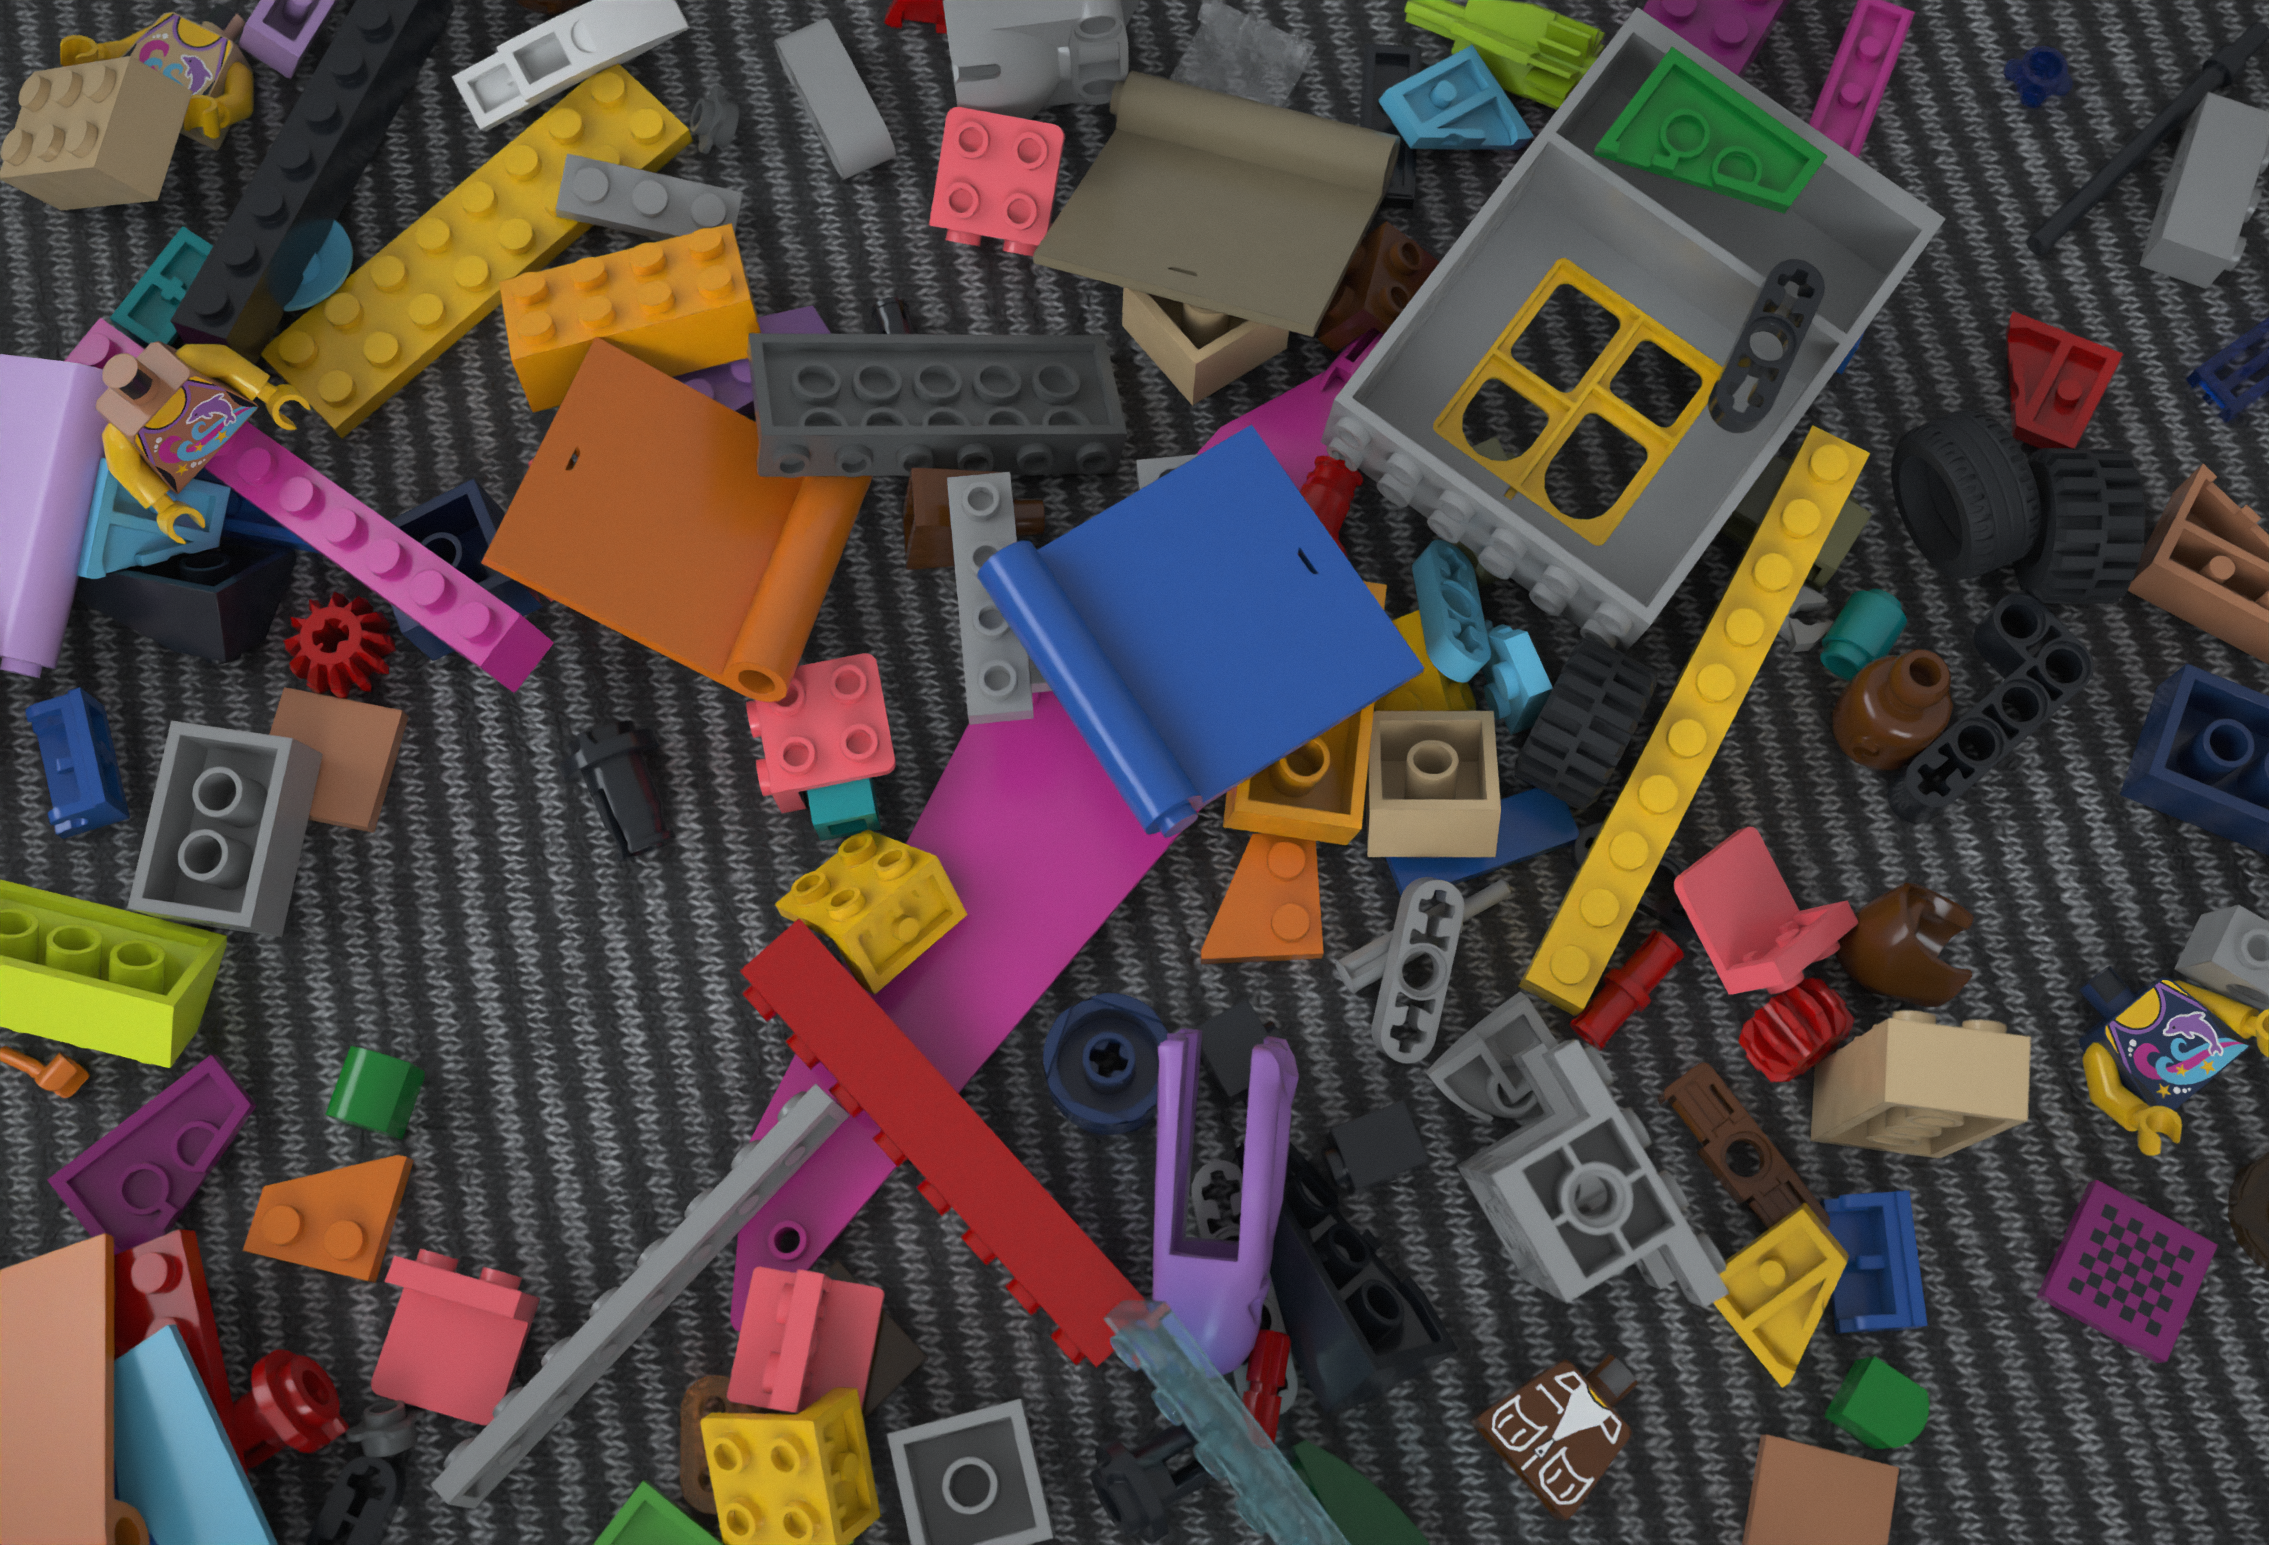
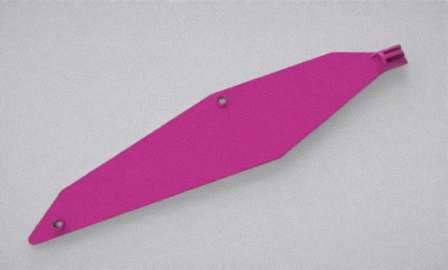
M1374 327L1350 342L1326 371L1220 427L1197 454L1204 453L1252 424L1300 492L1302 485L1307 481L1308 473L1313 472L1316 466L1314 464L1316 457L1322 455L1329 456L1326 450L1327 446L1321 443V438L1334 399L1384 334L1379 333L1380 331ZM1053 691L1032 693L1034 719L968 724L906 842L907 845L938 857L968 915L876 994L866 991L958 1094L1181 834L1180 832L1172 837L1165 838L1161 831L1149 835L1145 833ZM844 961V963L842 964V966H843V967L850 973V975L855 979V977H854V975L852 974L850 968L848 967L846 961ZM795 1054L750 1142L757 1139L761 1141L779 1122L777 1117L785 1103L799 1092H808L815 1083L848 1113L828 1090L837 1082L835 1077L821 1062L810 1070ZM865 1111L860 1113L855 1119L850 1115L738 1232L730 1316L731 1324L738 1332H740L753 1270L756 1267H765L797 1273V1269L809 1271L896 1169L897 1166L872 1139L881 1129ZM797 1231L800 1236L799 1246L791 1253H783L781 1249L783 1236L788 1232Z

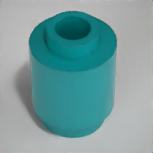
M1880 589L1853 592L1822 640L1824 650L1820 655V660L1823 665L1836 676L1851 681L1870 661L1888 655L1907 625V618L1901 610L1902 605L1898 599Z

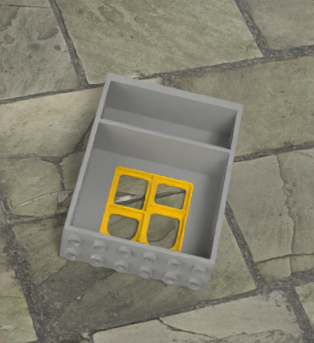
M1637 7L1336 396L1321 438V443L1327 446L1326 450L1330 457L1336 460H1344L1345 466L1349 470L1356 471L1359 469L1375 480L1378 490L1389 501L1400 507H1407L1409 505L1428 518L1427 523L1429 527L1439 537L1451 543L1460 541L1479 555L1478 561L1488 572L1504 580L1510 577L1530 591V599L1541 610L1553 616L1562 614L1581 628L1580 634L1583 638L1589 636L1625 654L1654 622L1946 218ZM1672 46L1828 156L1785 214L1593 155L1597 144ZM1789 259L1804 260L1816 267L1823 277L1825 292L1769 413L1751 431L1745 433L1728 432L1719 427L1709 413L1708 400L1710 393L1764 280L1780 262ZM1790 281L1784 287L1786 289L1785 296L1775 312L1784 317L1799 298L1797 296L1799 286ZM1562 284L1574 286L1614 314L1620 322V328L1575 389L1568 393L1555 389L1518 363L1511 354V348L1555 289ZM1763 331L1751 335V349L1759 358L1774 361L1782 357L1783 348L1775 335ZM1643 341L1655 343L1694 370L1701 378L1700 389L1675 423L1667 428L1660 427L1616 397L1610 389V382L1637 345ZM1747 375L1743 384L1733 395L1735 398L1733 408L1735 410L1744 412L1749 406L1747 398L1758 378ZM1490 379L1502 381L1543 410L1548 417L1547 426L1533 445L1520 457L1508 461L1490 460L1479 455L1467 443L1462 430L1463 414L1467 405L1483 384ZM1588 414H1597L1642 445L1647 451V460L1616 503L1606 513L1589 520L1573 519L1560 513L1550 502L1545 490V473L1554 456L1581 420Z

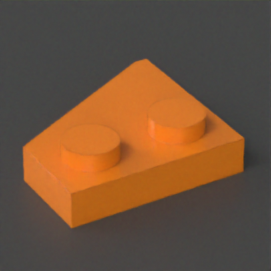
M394 1155L264 1186L243 1251L376 1283L414 1160L405 1156Z

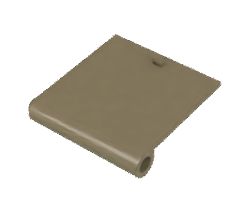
M1131 71L1125 81H1117L1110 101V112L1117 115L1116 130L1035 250L1033 263L1313 337L1389 188L1398 159L1400 137L1136 71Z

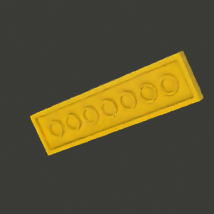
M619 63L588 77L349 276L331 296L313 306L266 345L261 354L262 358L287 384L296 387L308 401L309 406L341 439L344 438L502 303L499 281L515 278L527 272H539L593 226V224L565 219L556 215V205L567 153L656 173L693 141L689 129Z

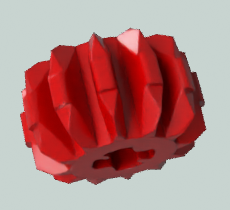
M334 591L328 607H323L318 600L309 599V610L312 614L307 619L290 617L292 627L300 634L283 640L285 650L294 657L289 663L291 671L299 679H307V686L317 694L323 695L331 689L337 698L347 699L351 687L355 683L362 691L371 692L372 685L368 677L373 672L389 674V665L381 657L396 651L394 640L389 635H386L390 629L388 619L381 612H373V606L370 602L360 596L349 602L342 593Z
M1807 978L1776 997H1771L1766 1005L1756 1010L1755 1015L1744 1023L1738 1043L1746 1051V1058L1758 1072L1762 1071L1770 1082H1789L1798 1074L1803 1075L1809 1068L1820 1063L1825 1056L1836 1050L1837 1045L1848 1038L1855 1019L1845 1006L1847 1004L1834 989L1830 990L1822 979Z

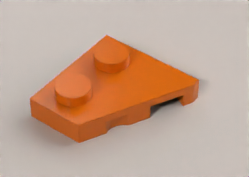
M1265 833L1252 834L1201 949V964L1322 959L1324 950L1316 841Z

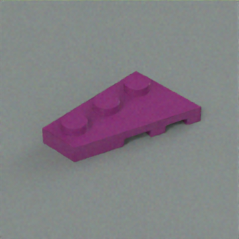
M211 1054L47 1179V1181L91 1237L104 1233L114 1237V1255L170 1232L257 1105L219 1056Z

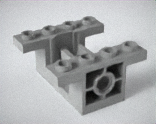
M1199 454L1136 460L1138 491L1197 457ZM1010 472L948 477L947 484L969 724L1034 719L1032 693L1052 690L977 578L979 569L992 555L1002 548L1017 542Z
M1567 1040L1549 1051L1544 1043H1535L1513 1055L1514 1062L1545 1113L1456 1166L1523 1280L1568 1303L1635 1263L1648 1285L1662 1289L1677 1280L1688 1301L1704 1308L1727 1295L1729 1291L1719 1276L1720 1273L1727 1270L1721 1254L1704 1232L1697 1236L1694 1235L1681 1211L1689 1207L1682 1189L1666 1169L1660 1173H1657L1643 1150L1651 1145L1650 1137L1639 1118L1629 1107L1622 1111L1618 1108L1606 1086L1614 1082L1613 1076L1599 1052L1592 1045L1583 1049L1578 1040Z

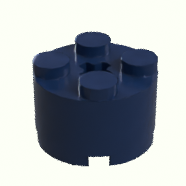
M1103 993L1091 996V998L1079 1002L1073 1007H1069L1054 1021L1044 1044V1073L1052 1101L1059 1111L1074 1125L1096 1134L1117 1135L1137 1131L1157 1115L1158 1047L1161 1042L1167 1040L1168 1031L1154 1010L1131 996L1118 993ZM1109 1052L1119 1054L1120 1066L1125 1070H1114L1110 1077L1100 1076L1099 1065L1094 1060L1105 1061Z

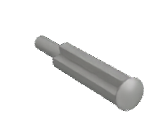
M1499 880L1464 900L1465 911L1461 930L1464 929V921L1511 895V888L1506 881ZM1440 903L1424 912L1428 915L1425 934L1412 930L1410 939H1418L1438 946L1440 937L1427 934L1432 915H1443L1445 903ZM1393 930L1342 959L1335 961L1336 969L1342 982L1352 994L1383 977ZM1425 952L1413 953L1405 960L1403 965L1425 954Z

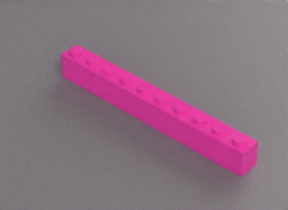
M99 318L64 361L104 369L108 360L115 355L128 353L137 358L145 349L102 318ZM246 421L203 467L207 472L514 694L554 644L553 641L517 611Z

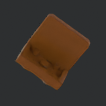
M1386 221L1363 238L1323 317L1317 340L1336 352L1373 327L1382 334H1385L1440 262L1421 248L1414 240L1408 238Z

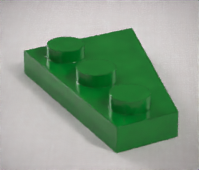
M1673 46L1597 144L1593 155L1783 214L1787 212L1828 157Z

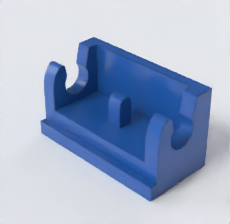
M79 687L69 690L68 694L45 700L26 708L27 722L32 723L33 732L38 737L53 809L48 812L50 825L55 827L56 835L65 839L129 819L130 814L105 706Z
M1910 1191L1839 1195L1837 1199L1819 1201L1830 1217V1225L1827 1229L1850 1255L1841 1277L1831 1294L1836 1334L1901 1331L1928 1326Z

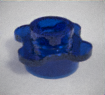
M2037 46L2030 49L2022 60L2010 59L2003 70L2004 77L2008 81L2014 82L2021 94L2020 101L2030 108L2040 107L2046 98L2055 94L2060 96L2066 95L2073 85L2072 77L2067 74L2068 64L2065 57L2058 50L2048 46ZM2033 75L2040 77L2042 80L2035 78Z

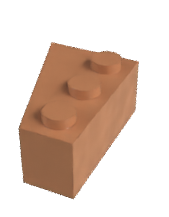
M2202 464L2173 492L2141 554L2139 565L2128 591L2269 664V535L2257 524L2261 517L2248 505L2241 509L2213 483L2217 476Z

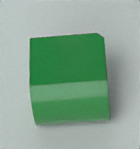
M350 1046L325 1115L344 1124L402 1140L422 1087L425 1071L407 1061L368 1049Z
M1877 1357L1857 1359L1824 1417L1871 1449L1896 1448L1913 1441L1924 1429L1929 1415V1397L1926 1389Z

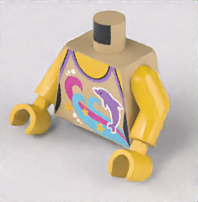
M215 4L201 25L174 12L164 13L153 25L119 41L96 43L94 40L81 35L66 36L61 40L60 64L63 67L132 56L193 91L180 133L216 151L221 146L230 125L250 117L254 111L253 70L238 45L234 43L244 29L245 22L236 12L225 5Z

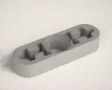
M1422 877L1414 880L1405 888L1401 895L1371 1027L1372 1039L1377 1049L1384 1055L1401 1063H1414L1422 1060L1430 1053L1435 1044L1464 917L1465 905L1460 891L1453 884L1433 877ZM1435 890H1437L1436 900L1445 903V910L1443 915H1432L1427 934L1440 937L1438 946L1422 940L1410 939L1412 930L1425 934L1428 915L1419 911V903L1421 899H1432ZM1425 952L1433 963L1432 976L1426 984L1420 987H1410L1406 984L1402 975L1403 964L1413 953ZM1398 992L1415 1000H1425L1423 1009L1414 1005L1410 1006L1408 1024L1417 1028V1034L1415 1039H1404L1401 1048H1399V1040L1390 1036L1393 1025L1400 1026L1404 1024L1409 1007L1401 1002H1396Z

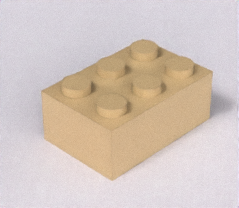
M132 56L35 71L25 81L20 90L19 104L22 107L15 128L6 136L1 147V158L4 161L0 170V180L59 210L158 201L193 91Z

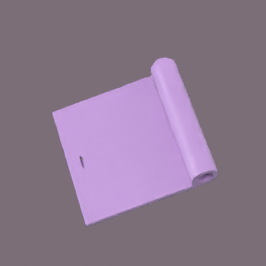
M0 354V657L2 658L0 670L40 678L42 667L52 669L57 667L79 578L76 574L101 457L106 458L102 433L108 423L95 409L97 399L109 388L103 381V369L73 362Z

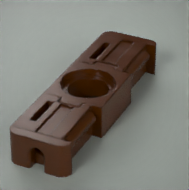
M1705 1062L1697 1064L1659 1093L1658 1103L1662 1104L1668 1100L1698 1141L1702 1143L1703 1147L1697 1151L1698 1155L1736 1204L1746 1200L1767 1229L1771 1228L1805 1202L1826 1228L1829 1227L1830 1217L1711 1065ZM1743 1141L1756 1149L1760 1165L1754 1176L1742 1177L1730 1170L1726 1162V1152L1731 1143Z

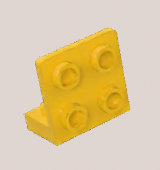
M865 830L846 839L839 846L838 852L815 871L798 878L793 883L791 891L775 904L781 916L794 922L800 918L809 929L833 939L856 981L864 990L873 994L881 990L968 915L937 856L871 830Z
M834 1387L798 1415L710 1413L701 1419V1431L724 1545H848L881 1517L857 1388Z

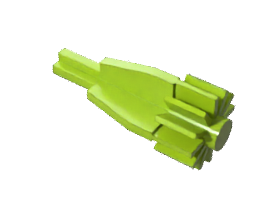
M1410 0L1407 2L1404 11L1407 13L1406 22L1454 40L1451 51L1453 55L1473 45L1502 89L1556 110L1559 109L1600 56L1605 46L1601 44L1605 33L1600 31L1601 29L1534 3L1509 0H1468L1466 7L1448 0Z

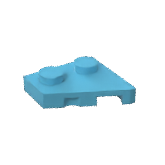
M101 457L76 575L98 579L106 577V573L136 565L144 567L167 561L174 555L182 553L193 554L218 547L231 488L193 478L178 495L171 489L166 493L173 501L178 500L187 503L200 512L205 519V528L203 529L188 514L178 516L174 520L173 528L175 533L186 542V544H180L160 530L157 525L158 512L152 506L145 509L111 474L107 468L106 458Z
M1486 620L1485 625L1491 658L1481 668L1488 683L1484 686V694L1490 711H1494V718L1497 720L1503 718L1512 735L1534 726L1553 687L1528 632L1520 629L1512 630L1510 626L1504 624L1493 628L1492 622Z

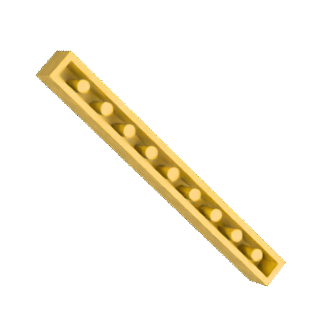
M1815 426L1811 427L1803 439L1518 987L1573 1016L1584 1010L1870 455L1869 452Z

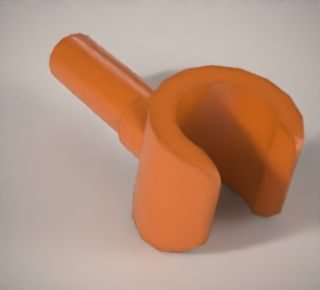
M3 1046L0 1049L1 1062L29 1074L40 1087L47 1091H53L64 1099L72 1097L90 1077V1073L62 1052H59L48 1065H45L43 1062L9 1046Z

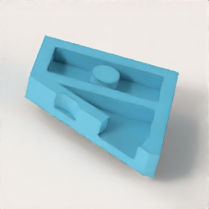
M1473 45L1387 89L1378 100L1410 149L1519 150L1534 136Z

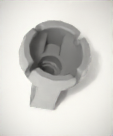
M943 0L957 107L1031 120L1045 106L1076 102L1090 105L1109 103L1116 82L1125 81L1129 74L1128 37L1122 0Z

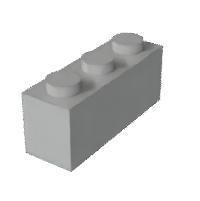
M2211 92L2206 94L2184 124L2139 266L2205 289L2212 284L2223 270L2231 272L2236 267L2247 241L2245 237L2239 236L2243 222H2248L2253 215L2262 193L2261 189L2254 187L2258 174L2261 175L2269 165V112Z

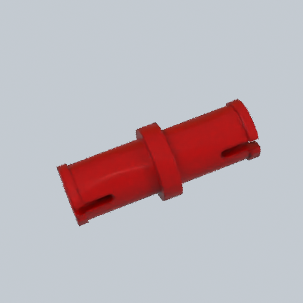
M1653 929L1644 943L1620 970L1612 968L1603 978L1606 985L1580 1015L1569 1023L1571 1028L1586 1043L1601 1051L1606 1046L1605 1043L1635 1010L1642 1012L1651 1002L1648 995L1673 966L1684 958L1683 951L1668 936Z

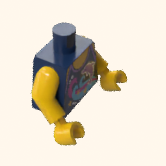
M2110 966L2096 974L2079 989L2081 994L2103 1017L2100 1022L2079 1039L2080 1047L2084 1052L2082 1061L2090 1100L2126 1130H2138V1147L2142 1153L2148 1156L2160 1154L2161 1139L2155 1132L2166 1134L2175 1143L2180 1142L2182 1122L2180 1116L2174 1110L2251 1047L2244 1039H2248L2251 1036L2257 1037V1046L2260 1052L2269 1057V1009L2259 1014L2256 1008L2180 980L2173 981L2164 976L2133 993Z

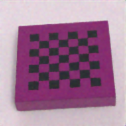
M2094 1180L2088 1182L2036 1297L2156 1363L2167 1362L2218 1244L2110 1186Z

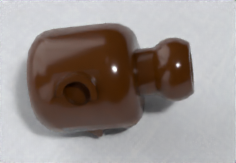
M1913 649L1900 655H1886L1866 664L1838 696L1831 716L1833 734L1842 751L1855 763L1873 770H1895L1911 763L1942 735V731L1948 725L1953 704L1949 690L1951 675L1945 661L1937 654L1926 649Z

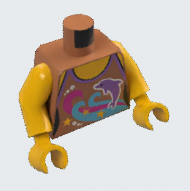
M161 341L150 343L137 358L128 353H121L108 360L104 366L102 377L104 383L109 388L97 399L95 407L108 423L102 433L108 470L145 509L152 506L158 512L157 525L160 530L180 544H186V542L175 533L173 528L174 520L181 514H188L196 524L204 529L205 519L196 509L185 502L173 501L166 493L171 489L178 495L259 408L253 401L254 398L258 397L264 401L275 423L286 430H295L297 427L288 417L279 413V409L284 402L295 400L304 408L311 409L308 401L296 387L289 384L273 386L268 382L270 375L225 345L186 344L177 350Z

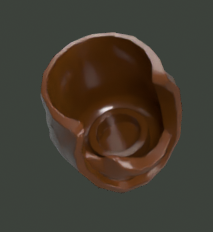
M1903 883L1868 902L1854 913L1859 923L1838 940L1841 947L1835 952L1836 959L1846 972L1871 993L1888 996L1929 1008L1940 1007L1962 990L1971 979L1972 971L1954 968L1937 957L1953 936L1970 928L1974 917L1961 905L1919 884Z

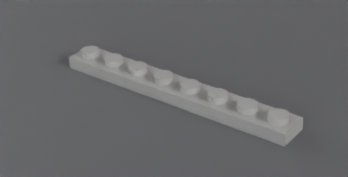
M816 1083L808 1092H799L789 1099L778 1114L777 1119L779 1122L761 1141L758 1139L754 1140L738 1152L731 1164L733 1170L715 1189H706L691 1201L684 1213L686 1219L668 1238L662 1237L644 1250L637 1261L639 1268L621 1287L617 1286L609 1289L596 1300L589 1311L591 1318L573 1337L568 1336L561 1339L548 1350L541 1361L543 1368L525 1387H518L512 1390L499 1401L492 1413L494 1419L476 1438L471 1437L463 1441L450 1452L444 1461L445 1470L431 1484L441 1498L449 1505L475 1509L850 1115Z

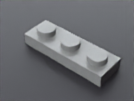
M567 153L556 205V215L565 219L661 240L690 234L702 228H714L732 223L736 234L743 192Z

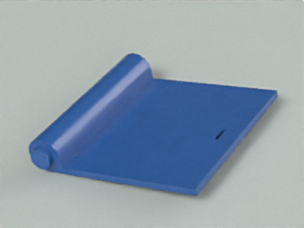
M1252 424L1038 550L1028 540L1018 541L1002 548L982 565L977 575V578L1147 835L1161 831L1165 838H1169L1180 833L1198 818L1196 812L1198 809L1424 671L1422 663Z

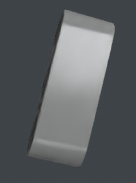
M824 18L774 40V46L782 67L842 180L896 157V151L888 129L828 18Z

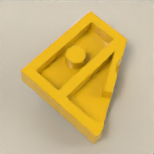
M1806 1202L1724 1261L1727 1270L1720 1273L1719 1276L1729 1293L1713 1302L1782 1388L1790 1383L1850 1256Z

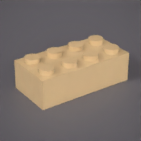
M1894 1012L1892 1018L1874 1025L1871 1030L1855 1037L1854 1041L1843 1048L1836 1049L1835 1053L1815 1065L1810 1141L1940 1159L2028 1121L2031 1037L2006 1034V1025L1995 1021H1964L1961 1028L1936 1024V1016L1927 1012Z

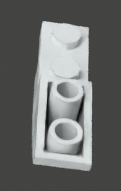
M592 0L497 46V53L452 76L479 129L488 131L617 63L620 65L686 31L690 27L676 0Z

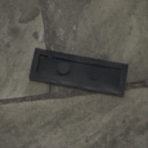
M1364 44L1359 126L1400 137V148L1395 171L1379 207L1412 209L1414 204L1417 149H1410L1378 100L1387 89L1420 72L1421 47Z

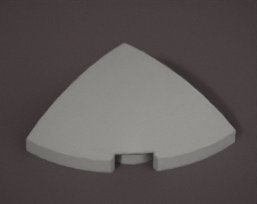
M1518 992L1465 1033L1425 1073L1435 1086L1452 1102L1472 1115L1488 1122L1494 1119L1491 1115L1520 1119L1522 1124L1526 1125L1545 1112L1512 1056L1535 1043H1544L1548 1051L1559 1044L1528 996Z

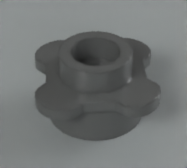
M718 85L712 87L708 100L700 98L697 101L691 116L690 129L698 135V150L704 154L710 151L712 145L726 148L730 144L738 125L739 107L736 103L722 99L723 88Z
M386 1400L372 1404L363 1410L361 1422L346 1431L347 1440L351 1442L361 1441L363 1454L368 1457H383L400 1453L417 1443L418 1437L415 1422L426 1417V1410L417 1406L405 1408L404 1401Z

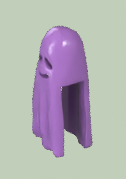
M1182 1028L1177 1033H1167V1040L1161 1042L1158 1047L1159 1072L1157 1083V1148L1153 1238L1154 1336L1161 1354L1176 1369L1193 1377L1217 1378L1237 1370L1253 1350L1258 1336L1263 1303L1268 1295L1272 1278H1267L1272 1261L1273 1242L1283 1203L1290 1146L1291 1107L1299 1074L1295 1057L1286 1039L1267 1036L1264 1038V1044L1254 1046L1251 1058L1239 1242L1186 1237L1202 1030Z

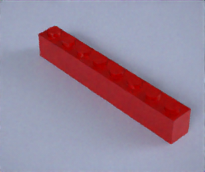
M800 918L740 970L742 975L751 984L742 992V995L767 1022L776 1014L781 1017L794 1032L785 1040L786 1044L810 1070L820 1062L837 1080L828 1089L830 1093L854 1119L863 1111L870 1116L881 1129L872 1138L897 1167H900L907 1159L925 1178L916 1187L942 1217L951 1208L969 1226V1229L960 1236L986 1266L995 1258L1005 1266L1014 1276L1005 1285L1007 1290L1031 1316L1040 1308L1050 1316L1059 1326L1050 1335L1051 1339L1076 1366L1087 1358L1097 1368L1153 1314L1151 1305Z

